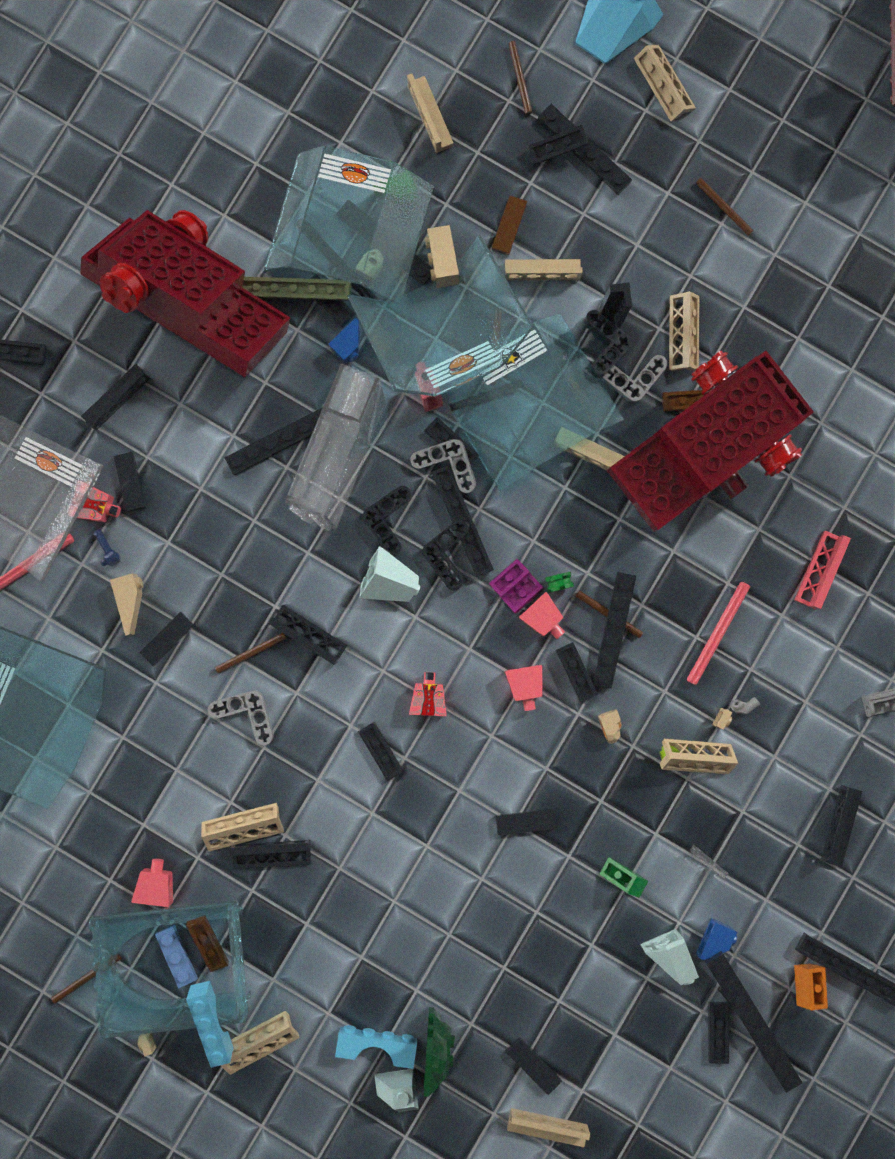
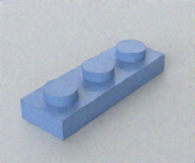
M175 924L157 932L155 936L178 989L196 981L198 977Z

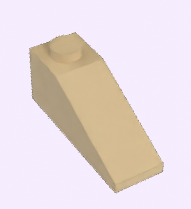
M132 573L110 580L125 636L135 634L142 598V579L137 574Z

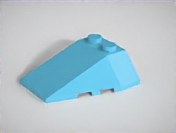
M588 0L575 44L606 65L624 52L628 46L635 44L646 33H650L662 18L663 12L656 0Z

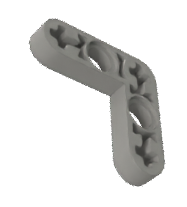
M661 355L654 356L635 380H632L616 366L609 371L611 375L613 372L616 373L611 381L608 379L611 376L608 373L600 379L626 400L636 403L642 399L666 369L667 360ZM661 361V367H658L653 373L651 370L655 366V362ZM604 362L600 367H597L598 371L602 370L605 365ZM648 374L651 377V383H643L641 376ZM615 378H623L625 381L624 386H616ZM629 383L631 385L629 387L630 390L627 389V391L624 392L623 390L627 387ZM636 389L638 391L637 395L639 397L635 396L633 398L631 397V391H635Z
M449 440L412 454L411 464L418 469L449 459L460 491L470 493L475 489V477L464 444L460 440ZM454 442L456 445H460L458 453L450 451L447 452L449 456L446 457L444 445H446V449L453 447ZM436 448L442 451V457L438 460L432 456V452ZM428 451V456L432 462L429 463V459L423 460L422 465L415 462L417 455L420 457L427 456L425 452ZM458 461L466 463L465 471L460 472L457 470L456 464ZM467 472H469L470 476H466V479L472 482L469 490L467 487L462 486L465 483L464 477L459 478V475L466 474Z
M255 690L214 701L209 705L208 713L212 718H221L248 710L256 742L260 745H267L272 742L274 734L265 700L260 691ZM252 694L259 696V700L256 703L258 707L262 705V709L252 712L251 708H255L254 702H250ZM233 699H238L241 702V707L238 710H234L231 707ZM224 701H227V709L219 711L220 715L217 712H213L215 704L221 707L225 706ZM257 712H261L265 716L262 723H257L254 719ZM267 724V727L263 728L264 732L269 734L267 742L264 739H260L262 730H257V727Z

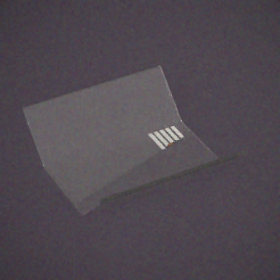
M0 415V556L26 569L39 581L44 582L104 466Z

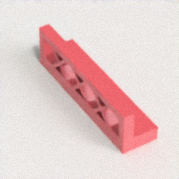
M823 531L794 601L813 609L822 608L851 538L844 535L839 537L828 531ZM826 537L836 540L833 548L827 550L824 544ZM825 554L827 563L825 566L819 567L817 562L818 556ZM817 571L820 577L819 582L812 585L809 577L811 573ZM804 590H811L813 596L810 602L801 598Z

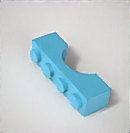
M206 981L191 985L186 1001L210 1067L228 1064L231 1062L234 1047L228 1031L223 1032L220 1027L216 1012V996L211 982Z
M351 1025L340 1027L335 1057L355 1060L362 1050L369 1047H378L390 1055L394 1066L414 1068L417 1038H414V1036L409 1034L398 1036L390 1031L379 1033L370 1028L359 1030Z

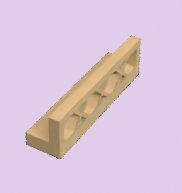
M647 45L634 60L670 121H676L683 113L692 112L696 107L660 46Z
M413 74L407 75L408 88L436 153L453 147L452 138L425 76L414 79Z
M580 259L505 260V281L580 280L582 275Z
M692 292L671 295L669 370L687 369L696 371L699 367V296ZM683 299V305L678 310L676 308V300ZM681 316L683 318V324L678 329L676 327V321ZM681 335L683 342L677 347L676 339ZM681 354L683 356V364L675 365L677 356Z
M562 427L553 443V446L605 470H608L624 457Z
M664 739L662 741L666 754L660 762L662 770L729 774L738 764L731 744ZM670 746H674L680 752H672ZM686 747H690L697 753L692 754L686 749ZM702 749H708L713 755H708ZM719 750H726L728 756L723 755Z
M277 803L204 821L202 822L201 837L208 851H213L283 833L284 828L279 818V807ZM275 823L277 825V827L274 828L267 827L268 825ZM252 829L258 830V831L255 832V833H250V832H248L249 830H252ZM233 834L239 835L238 837H235V838L229 837L230 835H233ZM213 839H218V840H220L219 842L212 843V844H211V842H210V840H213Z
M284 1011L231 1039L234 1047L231 1062L220 1066L231 1075L300 1038L299 1033L291 1025L289 1014ZM233 1062H238V1063H236V1064H234V1065H232V1066L229 1065V1064H231V1063H233Z
M513 1108L510 1110L507 1131L585 1147L586 1140L590 1138L587 1124Z

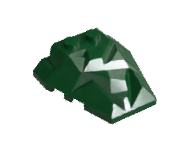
M429 1007L424 1097H429L449 1075V1068H453V1055H450V1048H454L455 1035H451L450 1026L441 1021V1015L434 1007Z

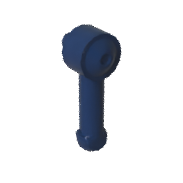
M100 529L95 530L94 536L105 552L104 559L101 561L102 566H114L121 561L120 555L111 549L103 532Z

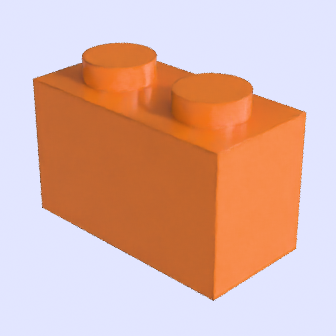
M811 963L794 965L797 1006L809 1010L827 1009L825 967Z

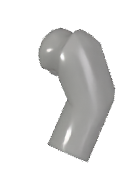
M755 697L747 703L736 699L732 701L731 709L735 713L746 715L758 707L760 703Z

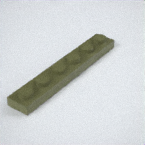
M244 277L242 288L258 298L350 301L351 281Z

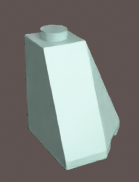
M378 547L368 565L370 567L367 575L361 583L360 598L409 602L420 590V585H418L419 576L386 550Z
M676 929L640 944L644 952L680 985L692 984L695 979L699 978L684 938Z
M413 1069L374 1075L377 1096L394 1110L405 1112L419 1109Z

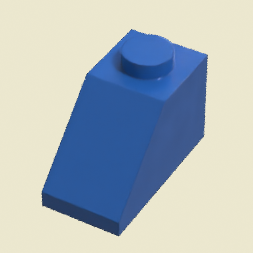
M357 318L328 343L330 349L345 364L353 362L358 357L360 324Z
M711 918L696 951V955L700 959L705 960L720 951L723 953L729 951L731 946H734L737 941V932L732 927Z

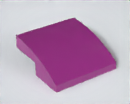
M518 559L512 562L489 583L515 614L544 590L543 586Z

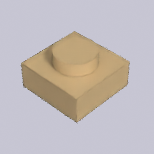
M720 708L712 725L724 730L731 723L732 717L730 716L732 712Z
M151 1029L143 1031L138 1037V1047L140 1051H143L144 1056L152 1054L157 1048Z

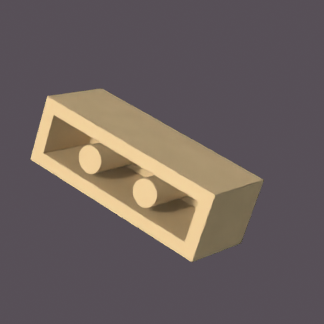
M450 225L427 229L428 237L424 238L426 249L430 248L431 252L427 253L429 265L433 264V269L430 270L432 281H436L437 288L459 285V272Z

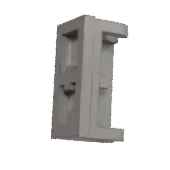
M895 688L861 696L866 717L895 710Z

